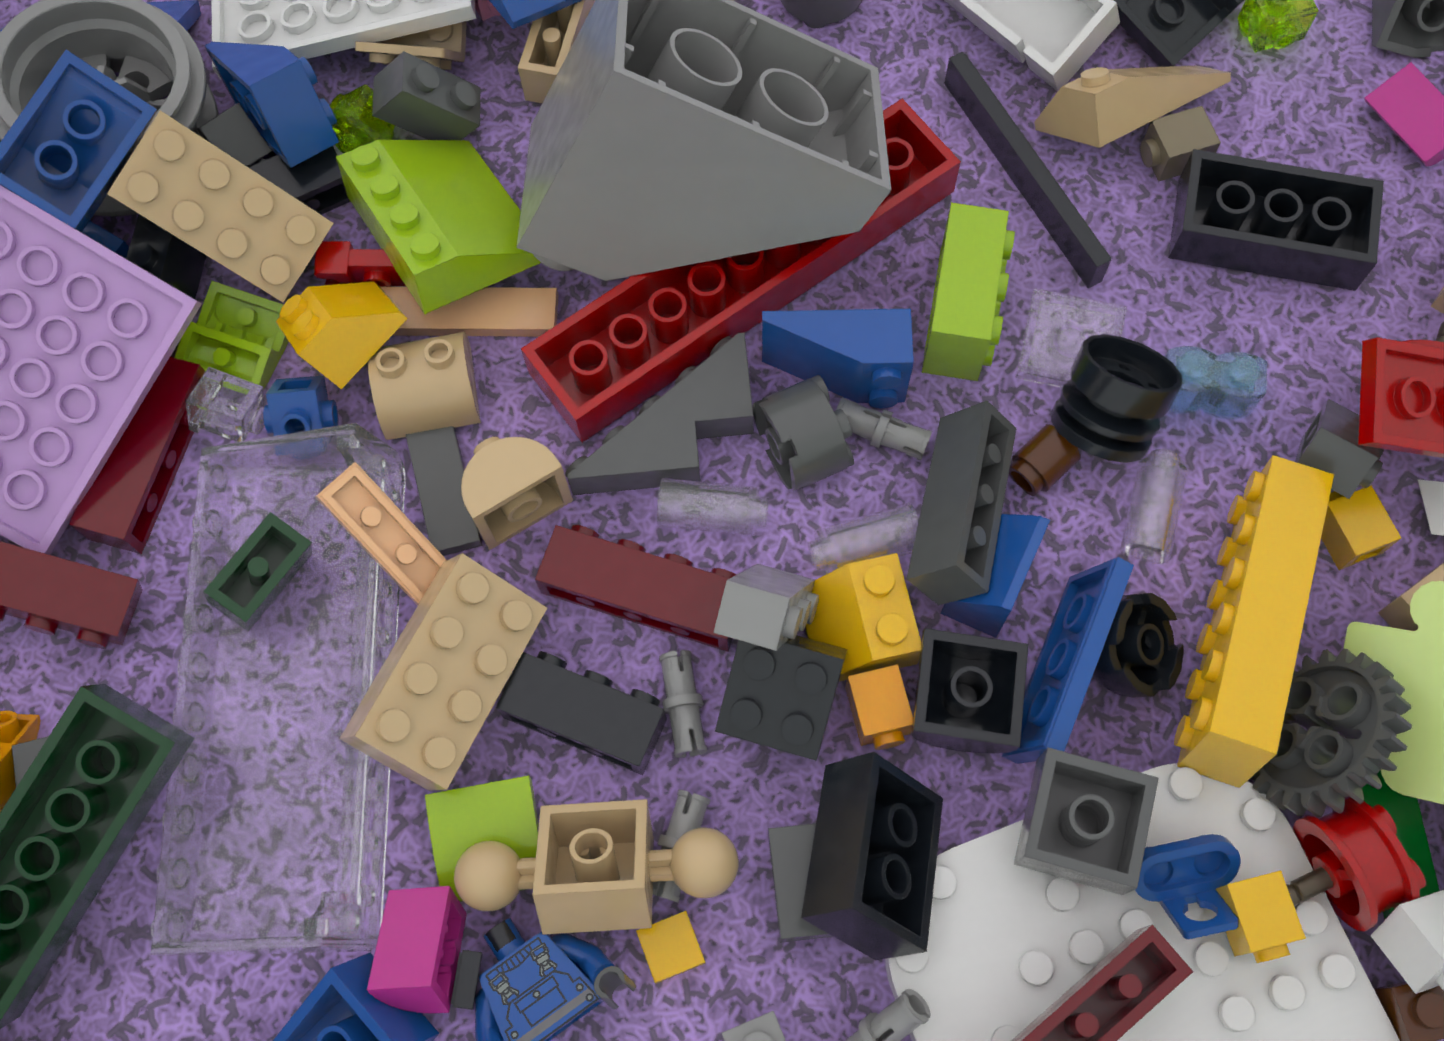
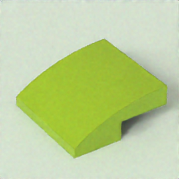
M211 281L197 323L191 322L180 340L174 358L200 364L210 378L260 395L268 384L289 343L276 323L284 304Z
M529 775L425 795L430 838L439 887L450 886L459 902H463L455 888L454 871L461 855L472 845L482 841H497L512 848L519 858L536 857L539 826L533 784Z

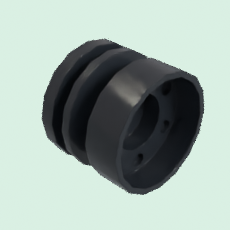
M1107 334L1090 336L1083 341L1071 367V380L1063 385L1060 399L1055 402L1051 411V422L1061 436L1088 454L1108 461L1124 463L1139 461L1148 453L1152 445V438L1160 429V418L1170 410L1183 384L1182 374L1170 360L1142 343Z

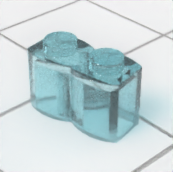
M1180 346L1169 349L1164 356L1182 374L1183 383L1169 412L1192 413L1202 410L1217 418L1240 419L1249 416L1266 394L1267 361L1256 355L1244 352H1229L1217 356L1203 348Z

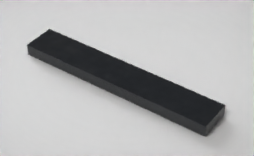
M962 51L950 57L944 82L949 92L1086 287L1090 288L1102 282L1111 262L1110 255L968 56Z

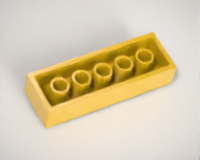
M1272 455L1261 472L1253 471L1251 473L1243 496H1235L1227 516V523L1233 524L1231 537L1227 536L1224 539L1217 558V565L1224 567L1221 580H1215L1207 600V608L1213 610L1211 623H1206L1203 626L1196 646V652L1203 654L1200 670L1196 668L1193 670L1185 692V698L1192 700L1189 716L1184 715L1181 718L1174 738V745L1181 748L1177 767H1189L1200 775L1240 788L1277 754L1334 474Z

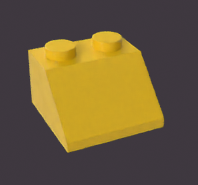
M373 281L309 286L300 295H294L286 301L281 308L280 317L276 320V323L302 359L340 389H343L408 318L383 289Z
M898 553L848 563L815 580L812 593L819 595L818 606L812 623H806L805 628L809 639L848 649L839 681L847 680V677L892 665L898 664L899 668L918 664L921 638Z

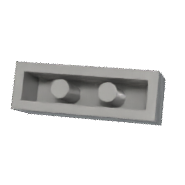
M761 564L750 567L726 581L713 633L777 651L789 639H795L798 631L803 632L806 623H812L819 601V595L812 593L815 579Z

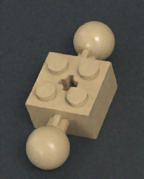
M647 799L541 806L535 858H519L516 852L504 843L482 841L472 845L461 855L455 867L454 883L458 895L467 905L476 910L488 912L496 911L509 905L517 897L520 890L533 889L532 896L543 935L652 928L653 882L674 881L683 892L690 896L705 899L722 894L732 885L737 876L739 859L733 842L725 834L716 829L706 827L686 832L676 841L672 849L654 850V837Z

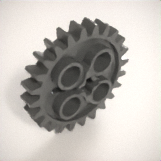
M1343 648L1336 657L1326 649L1323 650L1319 663L1308 655L1304 656L1302 670L1298 672L1294 670L1277 754L1250 778L1255 782L1252 787L1259 793L1266 794V799L1284 811L1288 808L1300 817L1308 810L1320 818L1325 812L1326 805L1337 813H1342L1345 806V797L1348 796L1361 804L1364 802L1362 787L1369 784L1376 789H1380L1382 784L1376 774L1381 769L1387 771H1395L1397 769V766L1388 759L1390 753L1401 752L1407 749V746L1396 738L1397 734L1412 729V724L1400 716L1411 709V704L1401 697L1405 688L1393 678L1394 675L1389 670L1362 652L1356 657L1348 649Z

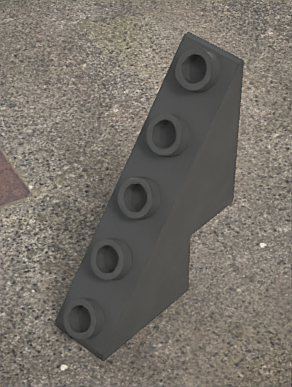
M745 332L738 333L733 338L727 336L720 340L712 349L709 358L698 367L690 366L685 369L676 379L674 387L661 397L656 395L650 398L641 407L638 416L625 427L620 425L611 430L604 438L602 446L589 457L581 456L576 459L565 472L572 494L583 495L701 484L697 439L754 434Z

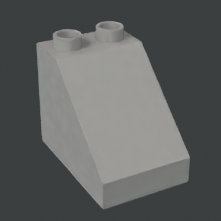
M595 0L531 124L516 248L532 253L541 263L549 268L558 271L575 269L604 281L859 232L891 191L878 68L733 0Z

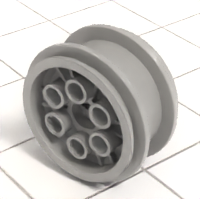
M41 0L16 15L0 32V141L4 138L66 49L157 109L146 131L160 110L199 136L201 135L197 128L218 115L214 95L207 84L205 66L196 43L184 27L173 17L142 0ZM114 72H120L119 76L116 77ZM107 194L94 215L108 217L127 216L138 213Z

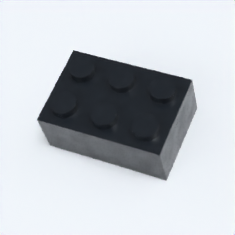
M875 752L825 765L801 918L874 960L927 952L943 798Z

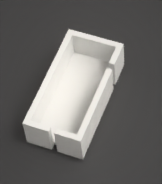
M944 0L1021 63L1026 60L1029 69L1057 92L1063 85L1067 84L1120 23L1117 3L1114 0Z

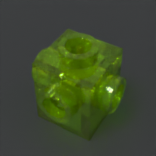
M1245 0L1238 15V26L1241 34L1248 38L1255 53L1270 48L1282 49L1295 41L1305 38L1319 10L1314 0Z
M364 84L345 95L340 93L330 103L329 106L337 120V123L332 125L339 140L335 145L342 153L349 152L376 140H392L395 125L372 116L373 89L368 85Z

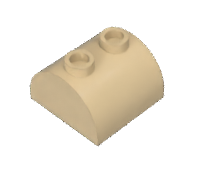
M465 332L383 346L368 361L372 398L377 418L386 440L406 437V434L453 426L456 428L481 423L471 347Z
M490 437L485 439L475 447L473 451L474 456L468 462L462 477L461 491L464 504L489 550L573 501L563 468L558 459L546 446L529 438L506 437L500 439L499 437Z

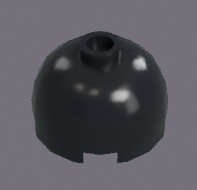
M1153 593L1122 596L1093 674L1098 684L1120 696L1133 698L1153 697L1159 691L1170 690L1175 685L1182 669L1184 648L1183 644H1174L1173 630L1169 621H1176L1177 618L1164 599Z

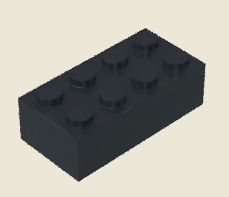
M1193 149L1178 180L1168 258L1356 291L1377 264L1384 181Z

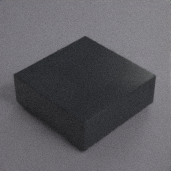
M463 950L462 953H459L451 1000L454 1008L474 1010L482 952Z

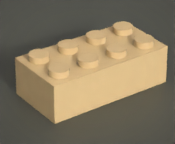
M161 110L107 193L283 303L334 224Z
M463 553L443 562L339 739L428 791L447 790L546 612L547 607Z

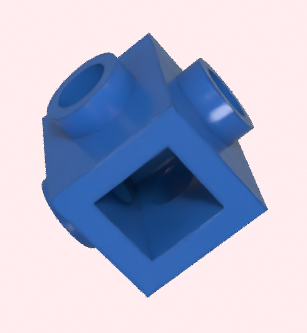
M324 375L276 379L266 393L268 405L264 406V425L268 434H274L276 449L292 448V451L295 453L317 451L326 445L333 429L338 428L337 404L335 400H328Z

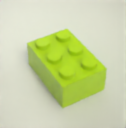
M951 202L940 249L921 373L978 381L982 366L991 367L995 345L998 346L1002 330L1003 316H999L1001 302L1005 300L1009 273H1005L1007 260H1010L1015 237V231L1006 230L1009 211Z

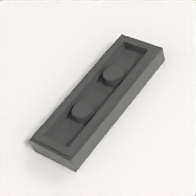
M450 426L406 434L429 541L443 556L482 546L480 533L462 497L461 484L465 469L455 428Z

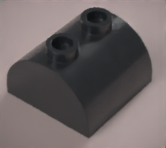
M924 628L919 658L912 737L931 746L962 752L1006 753L1017 750L1020 747L1029 644Z

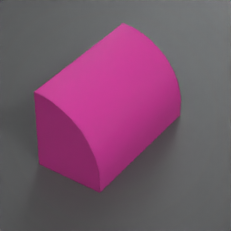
M1410 62L1368 94L1364 100L1425 166H1432L1444 159V96Z
M450 886L388 891L367 991L377 1000L389 1006L411 1012L449 1013L467 916L466 911Z

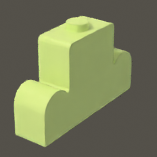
M1431 581L1422 585L1413 594L1410 602L1411 617L1414 623L1418 625L1416 631L1362 622H1351L1347 627L1344 649H1348L1356 657L1361 652L1365 653L1373 661H1378L1394 675L1393 678L1405 688L1401 697L1411 704V709L1400 716L1412 724V729L1396 736L1407 746V749L1401 752L1390 753L1388 759L1397 766V769L1395 771L1381 769L1385 783L1393 791L1402 795L1444 805V581Z

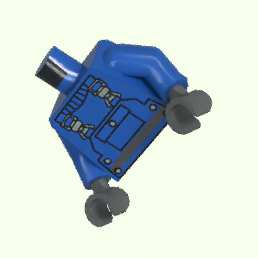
M508 918L494 926L483 936L499 962L479 976L482 988L475 997L476 1041H551L602 1002H605L614 1010L617 1009L619 1006L612 998L614 990L618 986L625 984L634 992L636 985L632 979L609 960L598 946L568 933L556 934L551 937L549 934L543 935L540 932L526 942L511 918Z

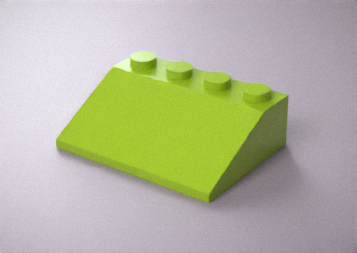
M376 140L336 156L349 200L381 249H384L396 272L424 314L541 263L532 253L516 248L521 210L469 140Z

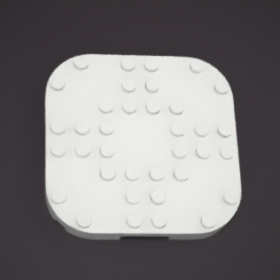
M1177 763L1162 765L1141 772L1159 778L1145 848L1201 835L1217 834L1226 837L1240 854V869L1230 883L1281 870L1285 883L1290 885L1291 881L1313 871L1286 817L1276 805L1266 799V794L1256 791L1252 787V783L1247 781L1238 788L1200 775L1192 768L1177 767ZM1023 820L953 847L937 856L927 952L885 959L888 981L895 1000L906 989H912L923 997L930 1009L931 1016L928 1018L929 1020L909 1034L912 1041H1011L1134 931L1152 924L1194 972L1117 1041H1400L1325 892L1304 902L1300 901L1298 905L1294 906L1306 939L1287 943L1291 955L1256 963L1253 953L1234 956L1226 931L1194 939L1183 938L1160 903L1143 899L1135 890L1120 895L1014 865ZM1197 902L1188 904V911L1184 914L1196 921H1208L1217 916L1212 910L1200 908Z

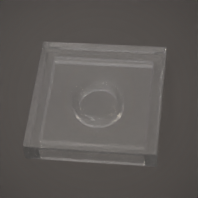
M1034 288L1030 299L1015 378L1063 387L1064 384L1071 380V367L1083 341L1090 336L1101 334L1122 337L1127 306Z

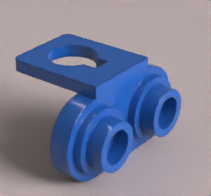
M1217 834L1201 835L1181 841L1146 847L1138 887L1135 891L1145 900L1159 902L1185 939H1194L1235 930L1238 928V918L1216 891V888L1227 885L1235 878L1240 869V854L1226 837ZM1197 902L1200 908L1212 910L1217 916L1208 921H1196L1184 914L1188 911V904Z

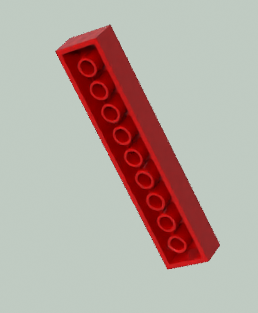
M902 98L883 110L891 191L859 232L630 276L522 347L521 351L528 372L583 443L675 381L685 369L690 366H697L709 358L712 349L720 340L727 336L733 338L738 333H746L762 322V311L780 310L953 193L961 161Z

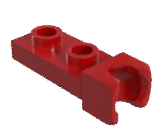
M322 241L316 251L314 275L317 278L326 279L325 285L374 281L380 287L406 286L384 249H354L350 241Z

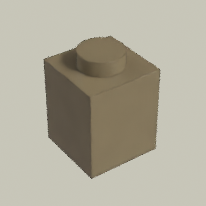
M1203 106L1157 118L1150 122L1144 139L1140 144V154L1144 165L1148 168L1152 167L1159 182L1180 176L1193 149L1216 153L1221 142Z

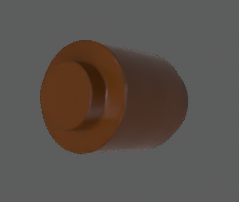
M1046 424L1012 456L1013 463L1010 465L1009 476L1027 494L1035 496L1040 491H1048L1081 459L1078 447L1072 445L1061 436L1053 425Z

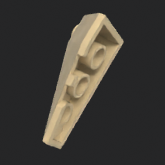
M1197 65L1124 69L1096 67L1087 69L1081 73L1080 78L1063 85L1035 120V130L1100 148L1230 82L1231 72Z

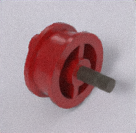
M1348 796L1345 797V806L1342 813H1337L1333 810V812L1319 819L1306 815L1294 823L1293 831L1313 868V871L1291 881L1290 885L1286 884L1294 906L1298 905L1300 901L1304 902L1325 892L1336 915L1353 929L1364 932L1375 927L1378 922V914L1392 907L1396 909L1399 904L1420 898V889L1426 886L1425 877L1414 860L1408 857L1396 836L1397 828L1394 820L1381 805L1377 804L1371 807L1365 801L1359 804Z

